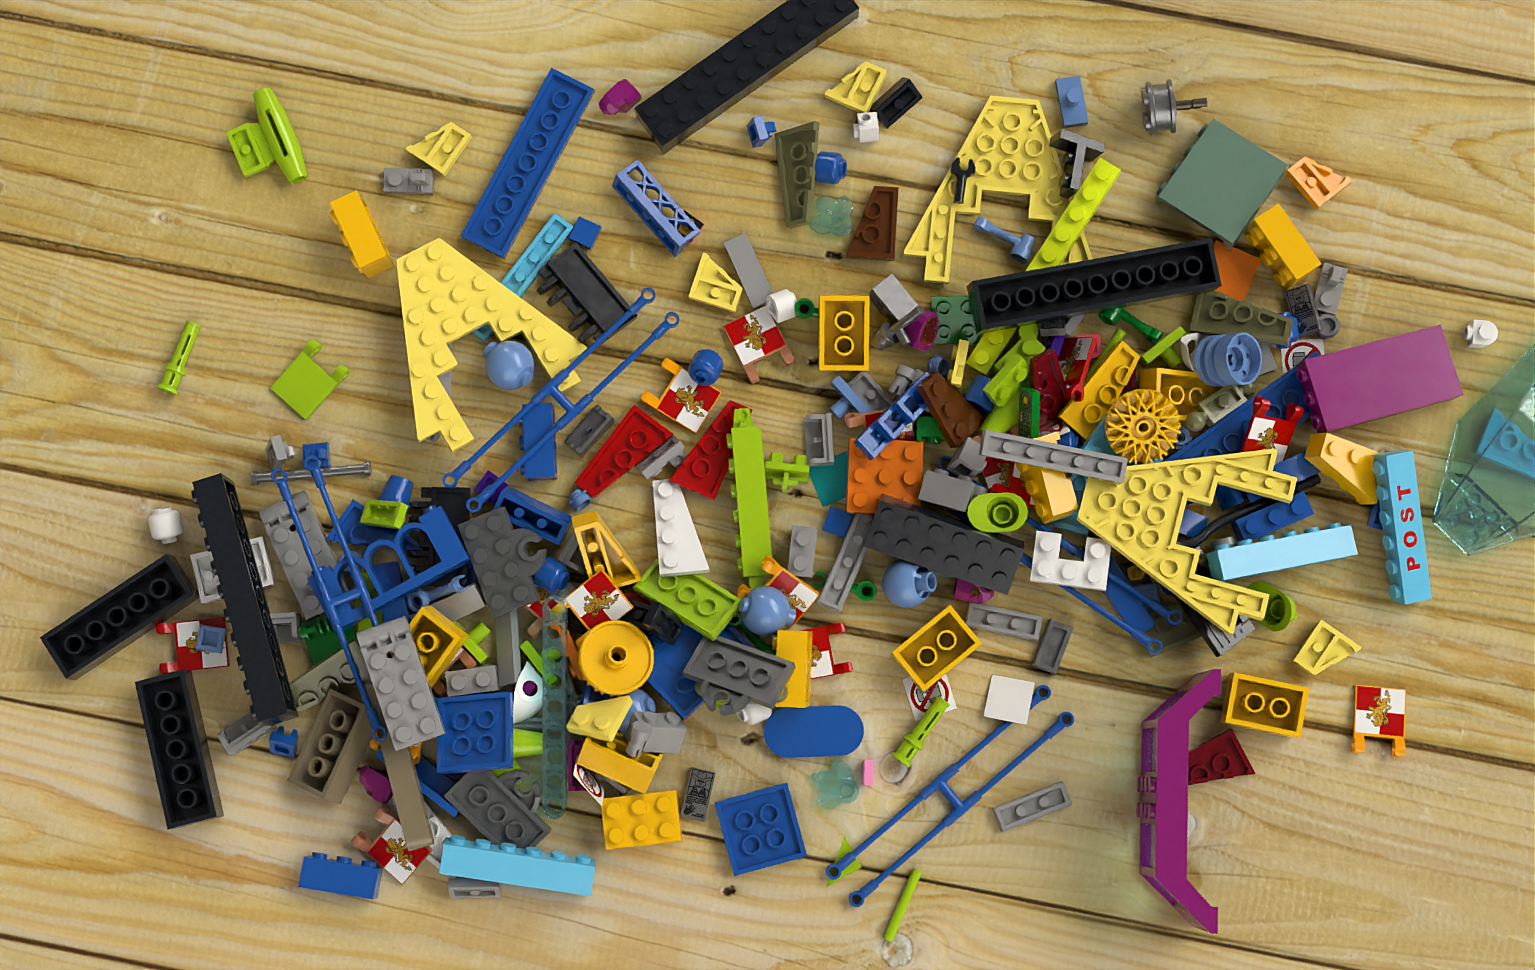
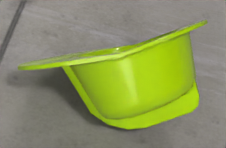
M985 493L978 495L972 499L967 511L969 521L974 528L988 533L1015 531L1024 525L1028 514L1026 503L1020 496L1014 493Z
M1255 581L1247 587V589L1269 594L1264 619L1262 621L1255 619L1267 629L1273 632L1282 631L1292 620L1297 619L1296 605L1289 595L1265 581Z

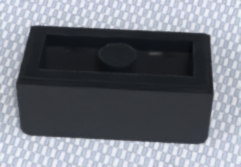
M903 77L877 99L869 111L877 112V119L888 129L923 97L911 80Z

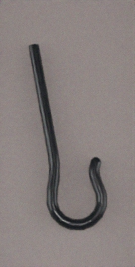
M1315 474L1297 482L1293 495L1321 483L1319 475ZM1263 497L1215 519L1190 540H1177L1176 544L1194 549L1223 526L1279 501ZM1187 500L1186 505L1192 504L1194 502Z

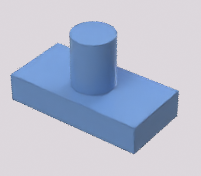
M1080 76L1056 79L1055 85L1063 128L1087 125L1089 121Z
M839 375L831 382V386L841 396L829 408L837 419H840L851 408L855 413L872 412Z

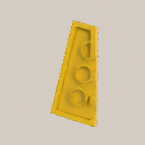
M1119 340L1083 384L1084 399L1081 402H1074V395L1057 417L1086 441L1105 414L1108 413L1111 405L1119 398L1140 356L1124 341Z

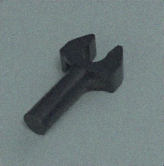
M957 157L951 165L950 173L954 174L957 178L954 203L963 204L966 180L975 175L976 167L973 160L970 159L968 169L965 171L960 170V158Z

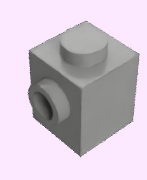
M968 437L956 448L947 469L956 476L964 475L973 478L977 473L980 474L987 464V461H985L986 456L979 455L980 444Z

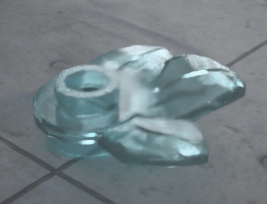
M847 196L841 197L837 202L830 197H819L816 201L818 215L812 218V223L808 224L809 227L819 234L831 232L836 236L847 235L852 228L850 216L854 209L851 200ZM844 221L842 225H836L837 222Z
M833 759L831 771H819L812 775L815 786L822 792L816 803L822 807L834 808L841 802L852 803L859 795V787L852 780V770L841 759ZM844 786L851 788L850 795L845 796L842 794Z

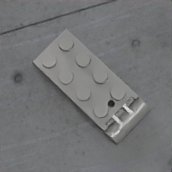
M303 490L292 495L294 507L317 566L325 565L326 568L330 566L334 569L338 560L330 542L326 539L325 531L307 492ZM279 501L260 510L259 514L306 620L325 614L307 580L308 577L312 576L311 572L313 570L297 529L294 532L292 531L295 524L286 501ZM343 573L341 581L347 592L351 589Z
M406 616L357 632L356 635L395 751H400L446 734ZM390 652L394 653L393 658L388 657Z

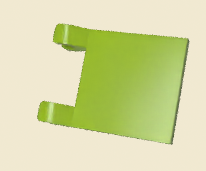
M314 339L307 343L299 356L270 387L305 420L309 419L331 392L351 372L344 365H339L332 376L324 371L311 359L322 348L321 343Z

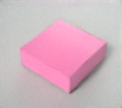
M874 760L863 761V785L873 786Z

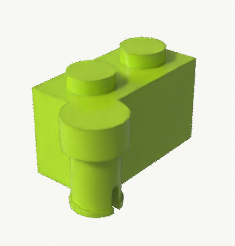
M1036 324L1019 328V341L994 365L992 372L995 375L1015 353L1023 357L1030 368V358L1046 350L1036 339L1039 333Z

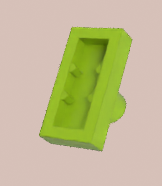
M1179 326L1142 355L1139 362L1144 368L1159 356L1171 369L1181 363L1183 359L1172 346L1186 335L1184 329Z
M367 499L360 523L366 526L401 529L405 524V514L408 505L402 502Z
M453 621L455 625H457L460 629L467 633V631L458 622ZM481 621L467 633L469 637L463 645L484 665L491 657L483 650L479 643L492 631Z
M528 640L520 645V648L550 686L553 687L560 681L549 666L563 655L555 643L540 654Z

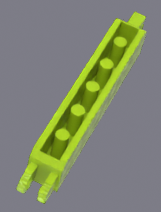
M740 408L734 409L733 428H731V434H726L727 448H732L733 458L728 459L729 472L734 473L735 483H730L731 497L737 500V508H733L734 523H739V532L735 533L736 548L741 547V557H737L738 572H743V577H748L750 590L764 586L763 575H769L770 573L763 570L762 560L767 555L772 557L762 431L757 426H753L750 409Z

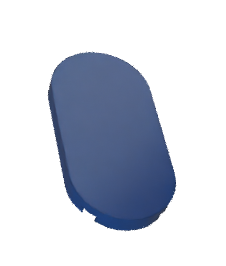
M846 706L781 708L771 714L764 727V738L769 749L785 758L847 755L858 748L864 735V726L861 718L854 710Z

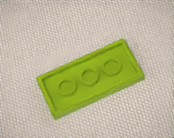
M658 558L641 577L642 581L637 582L633 587L634 592L650 602L662 603L683 623L712 641L717 638L739 611L738 606L741 600L701 574L660 577Z

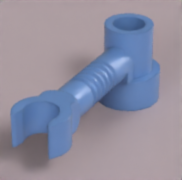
M978 216L973 227L976 231L990 234L1013 245L1009 254L1010 257L1020 263L1028 262L1031 256L1030 250L1035 242L1032 236L1022 234L1019 238L994 226L987 219Z
M459 575L453 578L450 583L436 589L418 590L411 593L407 597V604L412 611L418 612L421 607L428 606L435 599L453 592L461 593L469 589L470 586L461 587L459 580L465 577V575Z

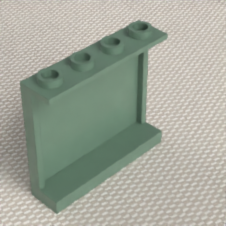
M1213 119L1209 125H1203L1197 135L1199 139L1196 144L1191 143L1184 153L1186 157L1181 164L1177 162L1170 173L1172 177L1169 182H1163L1156 193L1159 195L1157 204L1160 206L1162 202L1222 239L1224 241L1223 246L1231 250L1282 179L1288 165Z

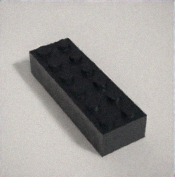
M881 493L864 547L1008 595L1024 551V541L998 532H982L974 528L971 523Z
M165 554L41 636L40 639L65 679L77 680L154 629L157 624L163 623L199 599L200 595L176 557Z
M183 669L136 681L135 686L167 830L224 817L192 671Z

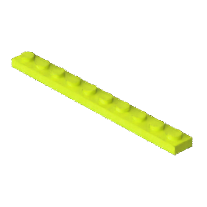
M1099 158L1026 271L1062 264L1121 174V169ZM1020 327L984 333L967 359L966 364L983 375L988 376Z

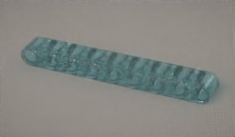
M553 593L543 603L542 808L543 813L549 819H559L567 808L568 603L565 596L560 593ZM552 599L560 601L562 609L558 612L552 611L549 608V601ZM558 625L562 630V634L558 637L552 636L549 633V626ZM558 650L562 655V659L558 662L552 661L549 658V651ZM551 675L559 676L562 684L558 687L552 686L549 683V677ZM551 700L559 701L562 709L558 712L552 711L549 708V702ZM552 725L560 727L562 734L557 737L552 736L549 733V727ZM553 750L560 752L562 759L560 761H552L549 758V752ZM553 775L560 777L562 784L559 786L551 785L549 777ZM553 800L558 801L562 809L553 811L548 803Z

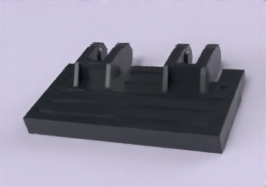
M574 243L547 262L537 272L543 280L553 274L551 279L538 288L537 292L540 295L547 293L556 285L561 289L547 300L546 303L550 307L562 300L574 317L582 311L585 312L567 327L571 332H574L586 322L591 324L592 327L579 335L577 340L580 343H584L592 336L594 341H596L628 311L627 308L630 306L577 243ZM631 315L605 341L636 320L638 315Z
M421 487V498H431V501L409 502L410 508L427 509L433 505H436V507L441 506L466 549L458 525L470 520V512L466 504L471 498V488ZM420 516L409 517V523H421L419 520ZM419 531V547H429V551L409 550L407 551V557L429 558L428 566L412 565L416 573H422L442 562L428 535L423 531ZM468 563L426 586L440 587L450 583L453 578L459 575H465V577L459 580V584L461 587H466L468 583Z
M1197 546L1196 548H1194V549H1197V550H1201V548H1200L1199 546ZM1202 550L1200 551L1199 558L1205 555ZM1207 557L1197 563L1195 574L1212 579L1210 570L1207 567L1209 565ZM1173 594L1216 657L1223 655L1255 629L1250 620L1244 622L1249 617L1238 614L1234 634L1229 636Z

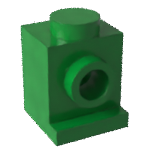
M917 417L916 442L926 440V444H941V440L945 441V437L933 417Z

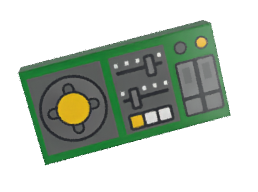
M1029 386L1019 387L1018 434L1025 438H1038L1040 392Z

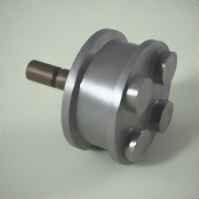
M1168 79L1166 84L1151 85L1150 82H1146L1145 88H1141V100L1147 109V112L1142 113L1143 126L1146 131H1149L1150 136H1154L1155 132L1170 130L1171 134L1176 133L1177 111L1207 107V98L1176 101L1171 79Z

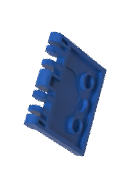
M685 623L674 646L666 644L662 640L659 641L653 634L644 632L653 645L654 652L653 669L646 681L683 721L704 703L702 696L698 695L695 691L696 681L688 679L683 675L684 668L704 635ZM729 623L718 635L752 647Z

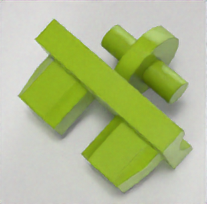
M772 452L769 460L765 461V479L773 480V485H782V493H787L788 486L798 487V483L808 484L810 466L807 464V456L795 455L793 464L783 463L784 455L782 453Z

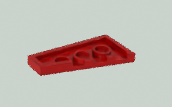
M729 400L668 481L706 498L715 500L729 467L728 459L733 458L732 448H727L726 434H731V428H733L734 409L748 407Z
M633 405L574 483L581 489L586 490L593 498H596L674 434Z

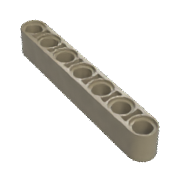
M372 681L365 682L372 707L375 708L381 725L386 728L388 733L386 739L379 742L408 851H413L434 845V837L411 748L408 747L395 751ZM377 729L378 738L384 735L382 729Z

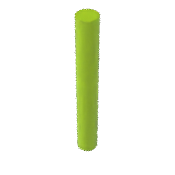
M1117 328L1086 375L1084 383L1118 341L1122 340L1126 334L1124 331Z
M912 869L883 939L890 942L893 941L920 879L921 871Z

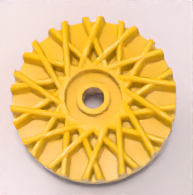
M1136 389L1127 392L1111 405L1106 415L1104 429L1107 442L1120 457L1128 458L1130 463L1137 464V462L1147 464V461L1153 463V459L1156 458L1161 460L1163 454L1165 456L1168 455L1166 451L1170 447L1174 449L1173 443L1178 442L1176 439L1177 434H1181L1178 410L1166 396L1155 390ZM1145 423L1143 427L1139 428L1140 424Z
M612 620L600 623L586 634L579 647V672H582L583 680L587 681V685L594 687L596 692L600 691L601 695L605 693L609 694L610 697L614 695L620 697L624 694L634 693L639 687L643 686L652 672L654 652L651 642L641 629L629 622ZM618 655L620 661H615L611 656Z

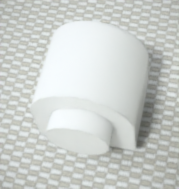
M877 112L857 114V124H853L854 139L859 138V143L879 141Z
M787 289L767 296L766 308L777 323L795 317L796 296Z
M1472 320L1464 329V339L1467 340L1468 348H1485L1493 343L1498 336L1497 327L1492 322L1486 320Z

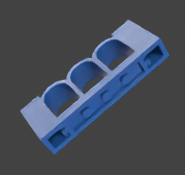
M436 505L425 509L422 512L423 515L419 517L421 523L404 525L397 532L395 542L390 540L375 541L367 547L363 560L353 557L355 564H360L365 568L379 594L378 597L371 600L375 608L374 613L381 611L471 561L449 517L441 506L436 507ZM413 531H423L428 535L442 561L418 575L414 571L403 548L406 536ZM385 547L393 548L397 552L411 578L387 592L372 565L375 553ZM346 558L339 561L334 569L330 566L326 568L325 565L318 567L332 597L346 592L341 581L344 570L349 566ZM312 571V576L308 577L307 580L330 621L316 586L318 583ZM349 601L336 606L343 631L369 617L368 613H365L363 605L355 609L352 602Z

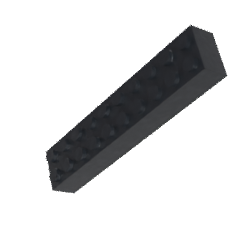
M787 0L635 107L637 119L663 154L667 153L859 17V6L854 0Z
M1212 238L975 280L966 287L977 335L1210 292L1221 287L1222 284Z
M222 473L192 482L194 490H191V495L194 503L199 506L198 520L200 526L205 528L207 537H204L205 546L208 552L211 551L213 561L210 562L214 575H218L220 582L217 585V590L220 598L224 599L226 608L223 611L227 623H231L233 632L230 633L232 644L238 648L237 664L240 671H244L246 678L243 681L246 694L251 696L253 705H250L251 715L254 720L257 719V722L268 726L299 717L275 628L270 617V610L235 484Z

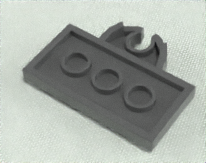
M500 507L458 525L492 618L499 617L540 600L532 576L538 573L546 564L547 549L538 550L534 556L529 555L527 552V545L530 542L539 543L543 540L540 535L530 529H513L506 507Z
M703 636L684 668L683 675L688 679L702 683L701 696L710 711L713 712L716 709L715 703L718 699L726 698L727 701L719 707L720 715L726 716L741 711L750 701L773 709L796 667L794 662L724 637L717 636L712 641Z
M518 769L508 770L499 776L492 770L466 772L444 793V797L492 844L511 843L516 845V848L526 849V847H535L551 832V828L535 813L541 798L538 781L533 782L532 788L528 792H523L518 788V783L522 780H527L530 776V773Z

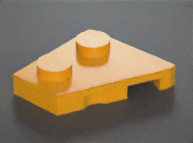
M1306 156L1290 167L1285 173L1315 210L1353 181L1347 176L1343 178L1332 173L1333 169L1324 165H1318L1316 161Z

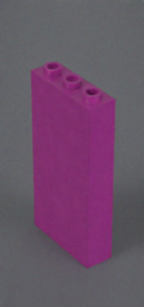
M1441 324L1313 357L1296 365V376L1298 381L1302 383L1304 401L1310 408L1312 414L1311 423L1313 428L1317 430V433H1330L1454 400L1464 395Z

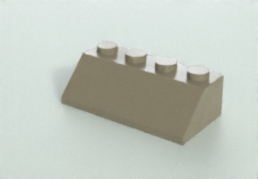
M329 689L287 781L324 800L338 804L342 803L372 738V728L363 702Z

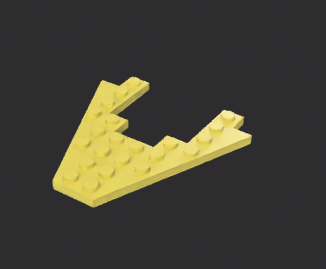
M990 96L957 155L960 158V170L965 171L968 169L970 159L973 160L976 167L975 175L966 180L964 203H954L957 178L954 174L950 173V167L904 250L903 256L926 258L924 282L949 283L955 213L979 215L982 192L1028 196L1027 220L1051 222V231L1072 201V196L1068 199L1059 196L1061 188L1059 186V179L1063 169L1056 149L1049 146L1051 134L1039 100ZM1084 231L1061 265L1093 259Z
M440 238L396 260L416 435L419 443L440 432L453 453L474 441L472 434L438 379L439 376L458 367L457 361L447 346L453 341L486 324H489L499 342L507 341L522 333L550 380L562 369H566L571 364L570 361L577 358L587 349L584 344L580 343L576 338ZM574 369L569 373V377L557 387L562 393L580 384L581 380Z
M1278 449L1127 466L1124 483L1091 477L1087 478L1076 520L1224 633L1232 636L1238 614L1261 621L1264 619L1269 594L1195 574L1201 550L1176 544L1186 502L1188 500L1211 507L1217 484L1290 504L1297 477L1273 471Z

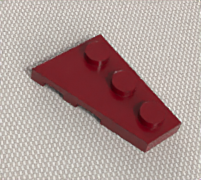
M1049 348L1030 358L1029 387L1040 392L1039 433L1062 422L1057 416L1070 401V398L1065 396L1067 388L1056 350Z
M1228 729L1189 750L1188 785L1256 774L1232 729Z

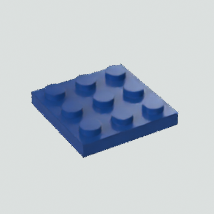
M512 692L438 698V711L446 734L437 737V773L450 774L513 768Z
M787 782L714 802L734 876L807 856Z

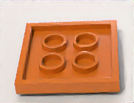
M849 438L845 513L875 514L881 493L921 506V500L918 497L922 487L923 442L893 440L874 459L869 460L854 443L857 438Z

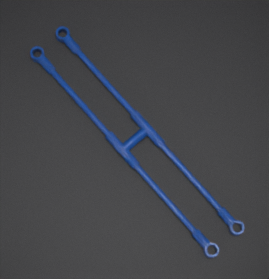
M644 288L641 296L627 308L628 311L566 369H562L531 398V401L467 461L464 460L452 472L444 474L442 478L444 486L450 489L456 487L458 479L471 468V465L535 405L540 404L549 394L567 411L549 432L491 486L488 485L479 495L467 501L466 506L469 512H480L482 504L495 493V490L556 432L566 427L593 401V398L652 342L658 340L670 328L678 326V314L675 312L667 313L665 320L651 333L652 335L589 394H585L575 405L557 388L569 377V373L631 315H635L642 307L655 300L656 294L652 288ZM646 292L652 293L653 297L651 299H646L643 295ZM673 316L677 321L674 324H670L667 319ZM449 476L455 479L451 485L446 484V478ZM473 501L479 503L478 508L475 510L470 509V503Z
M310 455L306 457L304 465L311 472L315 485L320 490L351 569L350 574L356 588L334 597L331 596L326 581L322 579L294 507L293 496L287 483V473L283 469H275L271 473V479L277 484L283 501H286L318 583L316 586L332 627H335L367 709L366 714L372 728L371 736L376 741H383L387 737V730L381 725L376 710L372 707L340 625L342 622L336 606L360 598L365 613L369 615L372 626H377L379 623L375 616V608L359 568L355 565L325 488L326 483L320 470L321 462L316 456ZM315 459L317 461L316 466L309 467V461ZM282 472L284 475L283 479L277 481L275 479L276 474ZM377 729H382L384 732L381 738L375 736Z
M948 456L941 457L938 461L939 469L948 471L956 476L947 468L941 466L943 461L947 460L950 462L951 458ZM973 479L972 483L984 487L983 485H981ZM946 509L962 521L970 523L968 516L962 512ZM1027 515L1025 522L1038 531L1056 533L1046 525L1039 524ZM1061 536L1060 547L1084 561V553L1080 551V548ZM1023 552L1020 562L1032 569L1033 558ZM1108 570V577L1149 604L1151 609L1166 618L1169 625L1176 626L1180 624L1182 614L1178 610H1171L1159 601L1152 600ZM1058 585L1131 634L1133 639L1147 647V651L1150 654L1156 655L1161 651L1162 643L1160 640L1151 639L1138 629H1133L1074 588ZM1177 614L1179 620L1177 622H1172L1170 620V615ZM1151 643H1157L1159 649L1157 651L1151 650Z
M1041 685L1037 687L1032 695L1030 710L1040 701L1050 697L1051 690L1048 686ZM1041 688H1045L1047 690L1046 697H1041L1039 695V690ZM1070 712L1061 713L1058 720L1044 731L1045 734L980 790L974 791L962 802L946 782L959 772L958 769L1013 723L1004 721L957 763L951 764L944 772L931 781L919 792L916 798L854 851L848 852L837 863L829 865L826 869L827 876L833 880L839 878L841 872L856 860V856L923 799L926 800L939 789L954 809L942 819L938 826L875 880L872 879L859 891H854L850 894V904L854 907L861 906L864 903V899L879 887L878 884L941 830L953 824V822L982 799L981 796L1046 740L1052 739L1064 727L1071 726L1074 723V716ZM1063 715L1070 717L1069 724L1062 722ZM831 867L838 869L837 876L833 877L829 874ZM855 894L861 896V902L858 904L852 902V897Z

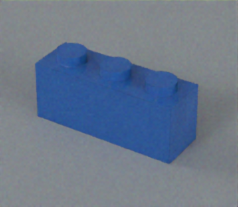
M552 403L535 405L519 420V426H523L524 435L519 437L520 450H524V454L555 426V408ZM556 433L520 466L521 475H525L528 481L557 479Z
M510 486L501 491L493 509L506 507L511 523L525 529L534 530L541 537L557 545H560L565 540L572 525V516Z
M1303 491L1293 495L1290 504L1279 501L1230 523L1238 542L1248 539L1253 541L1313 515L1314 512Z
M312 852V856H304L298 887L367 899L378 898L383 868L376 867L377 862L362 860L361 864L351 863L352 858L337 856V860L327 859L328 854Z

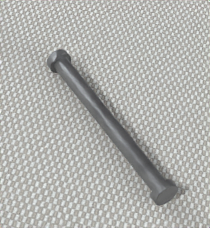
M365 461L364 464L320 468L323 477L356 474L372 475L370 461ZM308 469L285 471L288 475L287 480L313 478ZM252 471V485L257 486L263 482H274L271 479L272 472L258 473V471ZM277 473L275 479L277 481L282 480L283 473Z

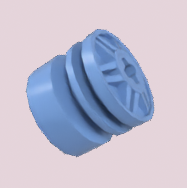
M1246 332L1206 336L1200 341L1196 349L1195 366L1199 378L1205 384L1212 387L1251 384L1257 379L1261 371L1262 352L1257 340Z

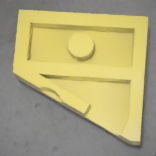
M865 61L853 73L841 79L842 82L832 90L828 89L824 94L825 98L859 113H868L888 72Z
M450 122L441 127L439 131L425 136V139L419 143L407 146L406 151L446 176L472 139V136Z
M703 253L689 293V299L735 313L743 288L711 260L709 255Z
M961 339L958 346H953L951 360L955 361L954 370L949 369L947 381L959 393L969 347V341Z
M1319 620L1292 662L1311 675H1316L1327 667L1359 651L1362 647L1323 620Z
M626 695L579 705L576 707L566 728L571 733L612 742L633 701L630 696Z

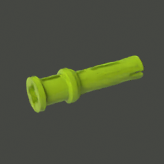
M186 321L170 363L165 364V373L161 383L157 384L156 388L172 395H178L177 388L182 376L186 375L184 367L199 329H201L200 325ZM188 336H189V339H188V341H187V344H186V346H185V349H184V351H183V354L181 355L182 350H183V348H184V345H185V343H186V340H187V338H188Z
M936 696L910 734L904 735V741L896 752L891 753V756L909 768L911 766L910 762L918 750L923 749L924 744L922 742L950 704L941 697Z

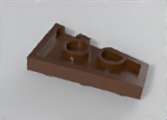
M874 186L852 243L847 251L846 258L894 261L899 187Z
M932 372L916 386L950 448H957L986 419L939 372Z

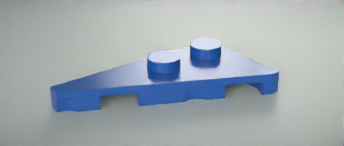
M354 499L338 520L347 544L369 546L378 540L395 542V536L399 529L366 526L360 523L364 506ZM333 527L326 539L330 542L340 543ZM406 536L403 543L404 551H424L426 547H419V542L410 536Z

